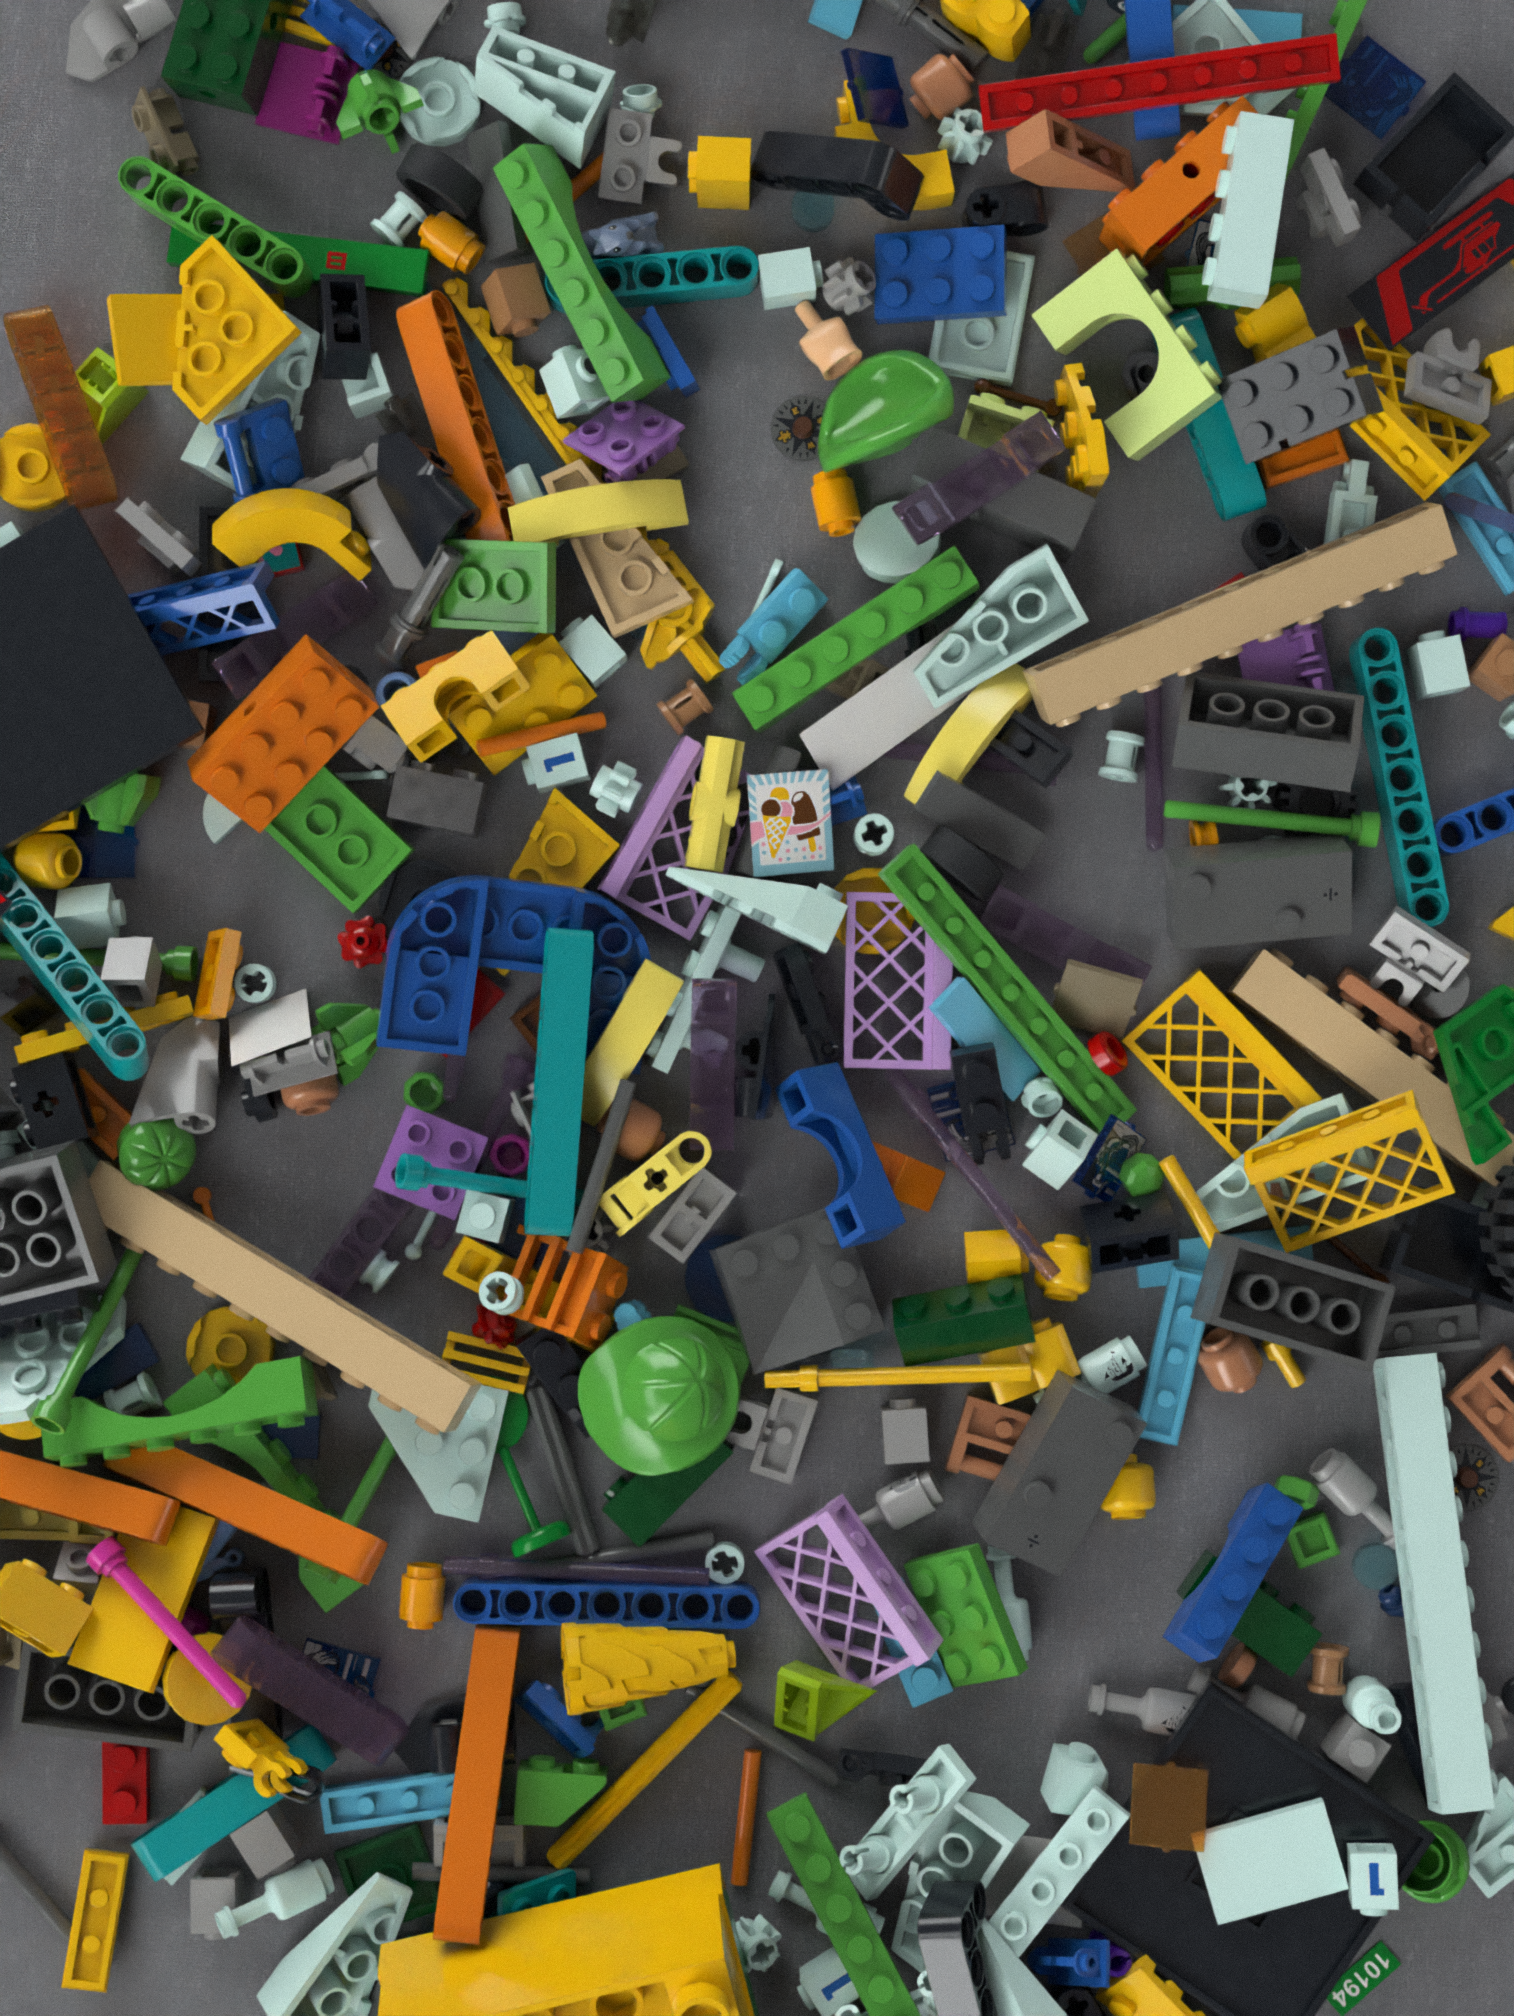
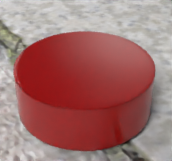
M1101 1031L1088 1040V1050L1093 1061L1106 1075L1113 1077L1127 1067V1054L1121 1043L1111 1033Z

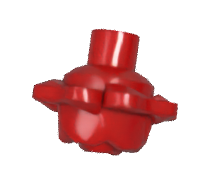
M365 916L359 921H346L345 930L347 932H341L337 936V940L342 946V959L345 961L353 960L354 966L358 969H362L368 964H381L383 961L381 953L386 952L388 943L386 939V926L382 923L375 924L371 916Z
M482 1303L476 1306L478 1320L472 1325L473 1335L477 1338H484L486 1344H495L501 1350L507 1348L508 1343L515 1340L514 1331L517 1328L515 1317L497 1314L484 1307Z

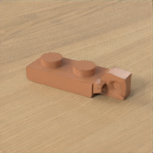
M1350 966L1343 968L1336 977L1338 987L1342 989L1339 995L1359 1010L1364 1005L1378 1014L1375 1020L1383 1028L1394 1035H1397L1401 1030L1409 1036L1412 1051L1432 1060L1439 1052L1433 1034L1436 1028L1421 1019L1417 1013L1407 1006H1400L1398 1000L1383 989L1373 988L1367 978Z

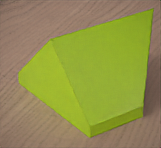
M99 347L89 355L69 378L75 384L91 456L96 453L149 393L144 386H118L115 359Z
M795 1660L781 1666L777 1673L774 1726L815 1742L821 1732L876 1693L877 1690Z

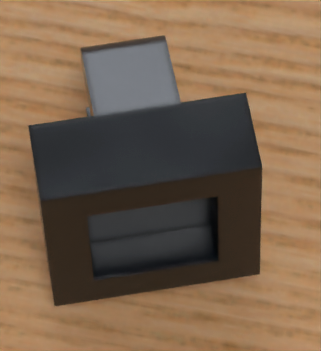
M25 976L17 979L20 987L12 993L8 994L4 990L0 991V1019L21 1037L58 1012L52 1000Z

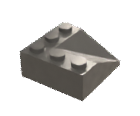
M73 1140L0 1159V1306L100 1282L117 1263L76 1141Z
M827 1206L709 1249L754 1375L885 1330L856 1247L841 1249L825 1211Z

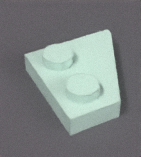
M1501 1772L1496 1775L1498 1795L1494 1797L1495 1809L1478 1812L1464 1842L1470 1858L1469 1875L1488 1899L1514 1879V1787Z

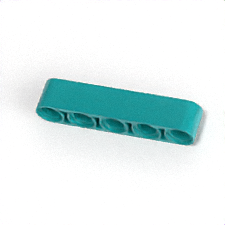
M728 246L593 260L602 278L611 276L619 279L621 282L619 287L611 292L622 308L743 297L755 290L759 278L757 256L751 249L745 246ZM743 264L751 272L746 278L735 279L728 274V270L733 265ZM693 268H700L708 274L704 281L697 284L687 281L684 276L686 272ZM651 272L659 273L664 278L662 284L654 288L643 285L641 280L647 273ZM546 275L545 287L550 304L555 310L566 313Z
M1192 307L1170 315L1169 317L1176 328L1183 324L1195 339L1198 346L1192 351L1200 363L1203 364L1208 360L1219 376L1223 378L1197 309ZM1152 333L1153 340H1154L1156 349H1157V351H1158L1157 342H1156V339H1155V337H1154V335H1153V333ZM1221 399L1185 427L1215 509L1220 519L1225 522L1266 507L1267 500L1255 462L1245 463L1223 399Z
M313 1721L282 1740L290 1747L288 1750L290 1754L302 1759L306 1765L316 1767L322 1772L337 1760L336 1755ZM234 1772L208 1789L204 1797L201 1795L196 1802L180 1812L183 1808L181 1807L141 1834L130 1845L154 1882H157L284 1797L278 1793L270 1798L263 1797L256 1791L253 1778ZM294 1776L285 1778L287 1782L297 1787H301L309 1781Z

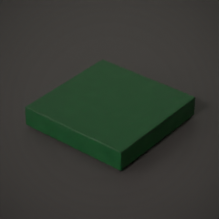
M419 1821L405 1824L342 1847L333 1853L348 1897L357 1891L376 1872H379L410 1887L413 1891L401 1924L436 1911L440 1881H412L413 1862L433 1863Z

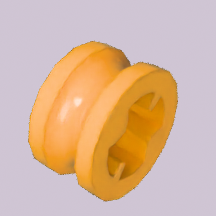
M1195 820L1189 821L1191 847L1219 844L1215 822L1198 823Z

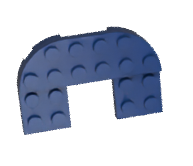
M480 875L460 876L439 882L415 897L402 911L391 930L386 948L387 958L376 1046L466 1056L478 966L542 973L545 935L547 928L550 927L592 930L594 934L586 1045L587 1058L621 1003L623 994L645 958L652 962L647 943L634 922L622 909L606 897L584 888ZM643 1055L631 1074L640 1075Z

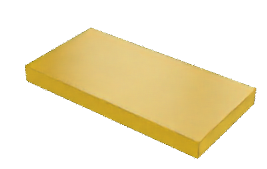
M109 294L107 297V307L118 386L173 384V372H177L178 347L175 346L177 310H181L182 294ZM268 294L278 307L285 311L283 295Z
M181 1506L167 1546L153 1544L122 1534L117 1536L118 1542L126 1549L124 1554L128 1558L126 1564L180 1623L220 1522L217 1518ZM102 1574L90 1605L93 1607V1610L80 1630L67 1664L154 1694L173 1642L113 1577L107 1578Z

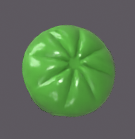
M174 1118L142 1122L134 1125L132 1128L128 1123L120 1132L117 1140L119 1164L124 1177L134 1185H142L153 1191H162L180 1183L188 1175L196 1159L197 1150L193 1134L178 1128Z
M1435 1820L1417 1821L1431 1830L1436 1837L1402 1886V1889L1419 1901L1441 1903L1453 1898L1465 1885L1470 1871L1469 1854L1462 1838L1448 1825Z

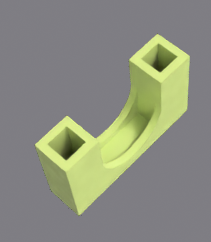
M1116 248L1034 312L1032 317L1055 351L1064 355H1068L1101 328L1115 321L1125 319L1143 322L1151 330L1156 339L1159 352L1158 367L1153 380L1140 395L1104 421L1127 457L1139 461L1221 400L1222 396L1217 386L1222 383V380L1208 360L1203 364L1200 363L1192 351L1198 345L1183 324L1176 328L1168 316L1173 311V308L1159 289L1152 293L1144 281V278L1149 273L1134 253L1128 257Z

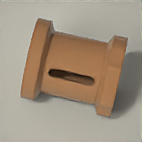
M692 679L686 682L685 689L667 702L659 701L656 704L665 720L678 736L684 733L683 727L702 713L710 714L714 711L704 693Z
M1317 1642L1310 1651L1313 1654L1312 1678L1307 1681L1308 1691L1324 1695L1346 1694V1685L1343 1683L1344 1658L1349 1656V1648L1336 1643Z

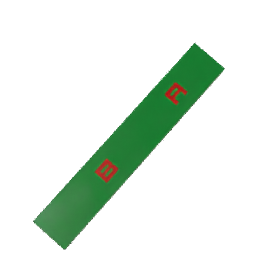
M211 224L208 234L218 233L223 228V225ZM171 227L166 262L171 267L180 268V265L201 244ZM267 231L300 253L312 271V284L319 285L320 274L364 275L365 288L368 291L417 297L425 295L431 257L428 250ZM255 242L248 245L244 256L251 257L259 251L261 243ZM297 265L286 266L280 274V279L291 278L297 271Z

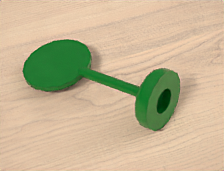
M487 1375V1377L508 1381L502 1377ZM509 1391L494 1454L499 1453L531 1529V1532L516 1538L512 1542L511 1551L516 1559L572 1534L568 1523L564 1520H558L541 1527L509 1448L518 1443L526 1430L529 1416L527 1403L522 1394Z

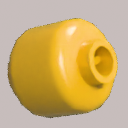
M39 832L19 842L13 855V864L17 874L27 886L58 890L68 887L79 875L82 867V855L70 836L58 832Z
M1056 1234L1054 1241L1043 1243L1038 1247L1034 1282L1038 1288L1044 1290V1297L1072 1302L1077 1301L1079 1295L1090 1290L1092 1271L1087 1247L1080 1245V1237Z
M1137 1454L1129 1455L1100 1506L1103 1511L1111 1513V1519L1145 1518L1146 1511L1152 1509L1156 1504L1153 1468L1149 1464L1138 1463Z

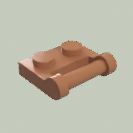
M1500 1343L1490 1350L1484 1357V1360L1445 1397L1501 1458L1510 1463L1514 1459V1403L1495 1384L1491 1377L1499 1370L1514 1386V1360L1511 1358L1513 1353L1504 1343Z
M967 1394L944 1470L958 1474L960 1470L995 1481L1003 1465L965 1454L968 1442L1010 1455L1032 1414Z

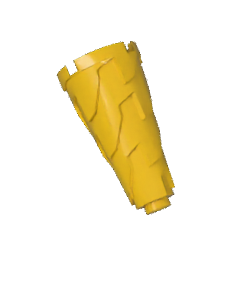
M571 1622L561 1624V1659H563L564 1664L562 1676L566 1710L569 1716L625 1706L628 1701L667 1695L670 1690L705 1683L714 1678L725 1677L728 1675V1668L736 1667L734 1641H726L724 1634L691 1630H668L662 1626L625 1627L619 1623L576 1624Z

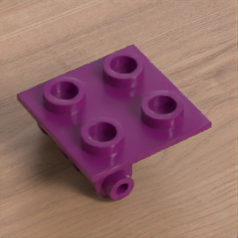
M281 42L259 115L256 116L254 124L339 145L342 135L336 121L347 96L348 85L351 79L358 73L359 64L350 58L343 57L345 51L337 46L329 45L327 51L322 52Z

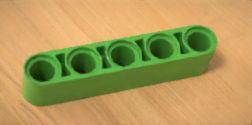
M133 156L126 159L120 166L118 180L121 187L142 209L201 245L213 235L248 274L284 296L297 298L304 295L310 289L313 282L312 271L300 253L290 245L148 158ZM151 176V181L147 187L136 190L137 183L141 178ZM188 198V202L182 210L172 212V207L177 200ZM224 220L223 228L218 233L208 234V229L213 222ZM255 242L261 243L260 249L255 255L251 257L244 256L248 245ZM297 265V271L291 278L280 279V274L286 266Z

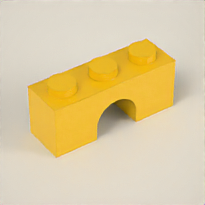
M490 630L483 636L470 640L463 650L447 661L434 665L425 676L409 687L396 691L390 700L381 705V708L405 745L422 763L458 738L450 727L448 720L450 709L457 700L464 696L477 695L484 698L492 710L496 712L527 691L531 686L497 636Z

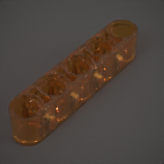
M45 304L4 313L3 321L8 342L69 506L74 504L79 510L116 502L118 500L117 487L110 465L50 306Z

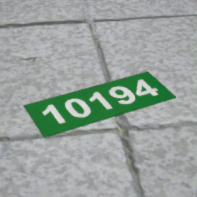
M1380 1941L1341 1976L1326 1999L1341 2016H1344L1395 1971L1401 1963Z

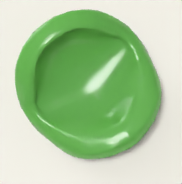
M891 350L877 353L860 361L848 370L833 387L822 413L818 439V455L824 473L902 451L912 444V440L918 438L922 432L951 417L954 411V392L948 376L932 360L917 352L908 350Z
M674 1316L652 1317L621 1329L587 1358L579 1375L578 1401L584 1425L589 1435L612 1461L635 1474L645 1476L662 1475L694 1466L720 1447L730 1433L738 1416L741 1388L738 1370L730 1352L711 1330L688 1318Z

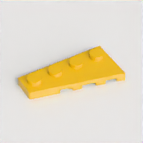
M554 787L548 803L531 831L529 839L519 859L516 860L508 879L585 888L619 850L621 845ZM495 968L504 977L512 971Z
M177 991L156 996L155 1007H145L139 1010H135V1007H123L142 1032L188 1018L194 1012L189 995L178 998ZM111 1018L95 1022V1024H104ZM72 1021L64 1024L66 1031L48 1036L47 1030H40L20 1037L22 1044L14 1046V1051L20 1066L60 1052L75 1053L81 1050L80 1046L89 1043Z
M1146 1954L1133 1962L1130 1970L1125 1975L1110 1977L1109 1988L1099 1987L1095 1996L1097 2000L1108 2007L1114 2016H1206L1201 2010L1192 2012L1181 2001L1183 1991L1172 1980L1163 1982L1154 1973L1156 1964Z

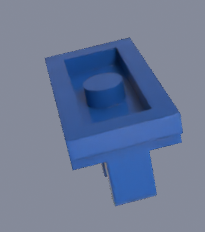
M653 305L646 308L647 313L641 316L643 320L638 322L637 325L651 338L659 355L662 356L666 363L664 365L671 377L666 383L670 390L673 391L679 387L684 397L687 398L701 389Z
M536 1680L524 1686L513 1699L574 1758L581 1759L590 1755L595 1750L593 1746L596 1741L595 1738L604 1728L601 1717L593 1721L590 1727H583L580 1724L582 1722L581 1715L569 1716L566 1707L561 1703V1695L551 1685L544 1682L541 1684Z

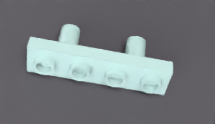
M719 905L716 912L712 910L708 912L700 929V934L705 937L699 951L691 950L681 971V974L687 977L666 1014L668 1018L662 1031H656L645 1050V1054L650 1056L647 1061L648 1065L668 1074L678 1050H681L683 1047L716 1062H719L728 1044V1039L695 1024V1018L693 1017L715 970H718L719 967L751 982L757 981L763 969L765 959L731 944L730 937L739 920L740 912Z
M950 1744L938 1746L908 1784H900L893 1787L889 1795L891 1805L857 1845H849L842 1849L839 1857L840 1864L846 1868V1872L849 1874L852 1882L866 1901L875 1899L881 1894L977 1779Z
M1094 1785L988 1920L989 1924L1017 1957L1021 1956L1131 1815L1096 1785Z

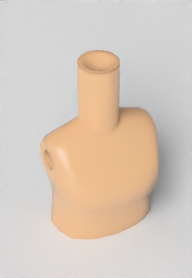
M804 300L796 306L795 312L808 329L806 334L800 339L799 345L807 358L819 368L825 380L830 381L842 376L861 361L862 351L854 344L848 328L841 317L822 320L809 300Z

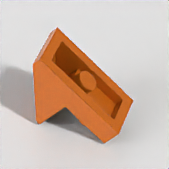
M872 1141L896 1199L929 1213L946 1172Z

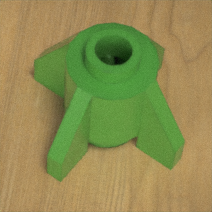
M368 69L357 73L351 79L348 85L347 96L336 123L343 140L362 132V126L375 134H384L391 153L394 154L399 152L400 149L392 130L399 122L401 109L405 114L424 106L417 88L387 77L381 71Z
M134 774L85 803L89 819L99 821L98 830L124 834L125 826L135 827L136 822L158 796L161 777Z
M330 1002L315 1010L319 1024L311 1028V1036L326 1031L331 1032L338 1068L337 1076L340 1083L345 1086L360 1077L379 1048L376 1046V1036L380 1010L377 1008L371 1009L366 1004Z

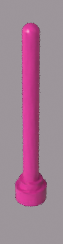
M114 1536L101 1541L86 1557V1562L98 1575L104 1574L107 1578L113 1577L231 1707L241 1708L244 1706L247 1698L242 1689L126 1564L128 1558L124 1555L126 1549Z

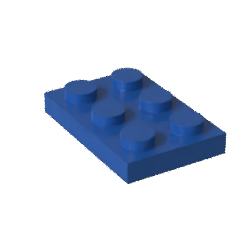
M1005 225L875 234L876 287L874 319L879 325L1007 316V230Z

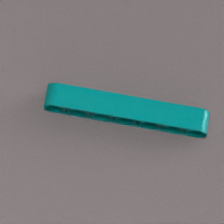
M1373 628L1352 641L1349 648V660L1356 695L1364 696L1362 726L1397 904L1429 927H1434L1446 919L1449 912V901L1399 647L1395 636L1389 630ZM1366 640H1374L1380 645L1382 656L1379 661H1374L1366 655L1364 651ZM1376 682L1383 683L1389 688L1390 700L1387 704H1382L1375 699L1373 687ZM1385 725L1394 727L1399 735V741L1395 747L1386 745L1382 740L1381 731ZM1394 768L1401 769L1406 774L1407 785L1403 791L1395 789L1390 782V774ZM1402 811L1410 812L1414 816L1415 828L1411 834L1404 832L1398 824V818ZM1412 853L1419 855L1424 863V870L1419 877L1413 876L1407 868V860ZM1421 896L1427 898L1432 904V913L1427 920L1421 919L1415 910L1416 902Z
M0 854V891H10L6 896L13 902L0 918L1 932L111 1073L125 1081L142 1077L150 1065L148 1048L143 1032L4 856ZM25 922H34V924L30 927H19L21 924ZM51 953L60 954L57 958H54L52 960L43 959L46 955ZM74 985L85 986L82 990L77 992L67 991L70 987ZM99 1017L111 1018L104 1024L92 1023ZM125 1049L137 1050L129 1057L117 1055Z
M550 927L546 930L524 1216L526 1235L570 1237L573 1228L594 951V934L592 930Z

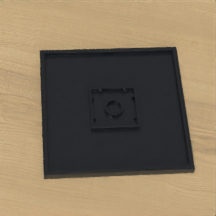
M74 504L0 547L1 854L206 733L79 508Z
M1208 1680L1123 1805V1808L1131 1814L1060 1906L1137 1959L1146 1954L1156 1964V1972L1166 1979L1172 1980L1178 1987L1220 2016H1315L1382 1916H1366L1360 1913V1909H1352L1347 1889L1218 1925L1191 1833L1321 1797L1325 1804L1347 1883V1843H1393L1397 1853L1398 1892L1436 1836L1431 1830Z

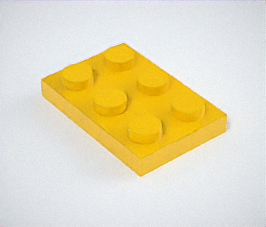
M552 633L537 634L510 655L531 686L527 691L496 712L492 710L484 698L477 695L464 696L451 707L448 718L478 756L476 740L568 719L597 697ZM523 747L489 756H479V758L495 776L525 753L527 749Z

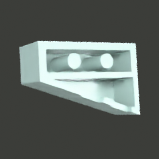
M493 25L477 54L474 93L544 144L553 145L558 154L581 169L609 113V108H611L616 71Z

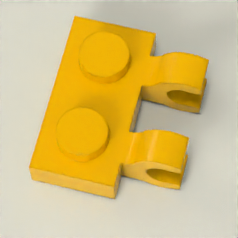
M259 1718L226 1724L214 1738L223 1748L221 1753L230 1764L239 1769L253 1770L254 1787L263 1797H273L277 1794V1791L285 1794L293 1790L294 1787L285 1779L292 1775L290 1768L298 1775L305 1774L308 1771L306 1763L302 1759L288 1752L290 1747ZM269 1774H270V1780H271V1783H272L273 1787L269 1784V1781H268Z

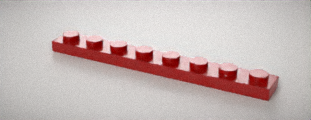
M1337 33L984 84L978 85L983 132L990 133L1011 130L1045 109L1069 121L1240 97L1242 95L1247 96L1337 83L1341 77Z

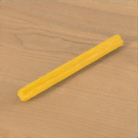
M728 1670L727 1676L717 1678L549 1848L546 1856L550 1863L558 1870L566 1868L741 1691L742 1682L730 1670Z

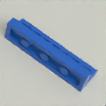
M267 560L128 594L162 655L276 629L280 623L265 593V590L275 576ZM253 600L262 618L252 620L236 612L238 604ZM209 611L225 619L223 627L215 629L198 621L200 613ZM171 620L187 628L185 636L176 637L161 630L163 622Z

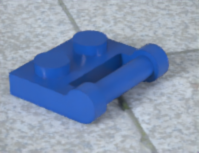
M277 397L225 416L214 422L217 437L223 439L236 490L232 495L234 504L262 491L290 488L295 482L305 478L286 400ZM243 430L245 431L258 482L252 484L240 437Z

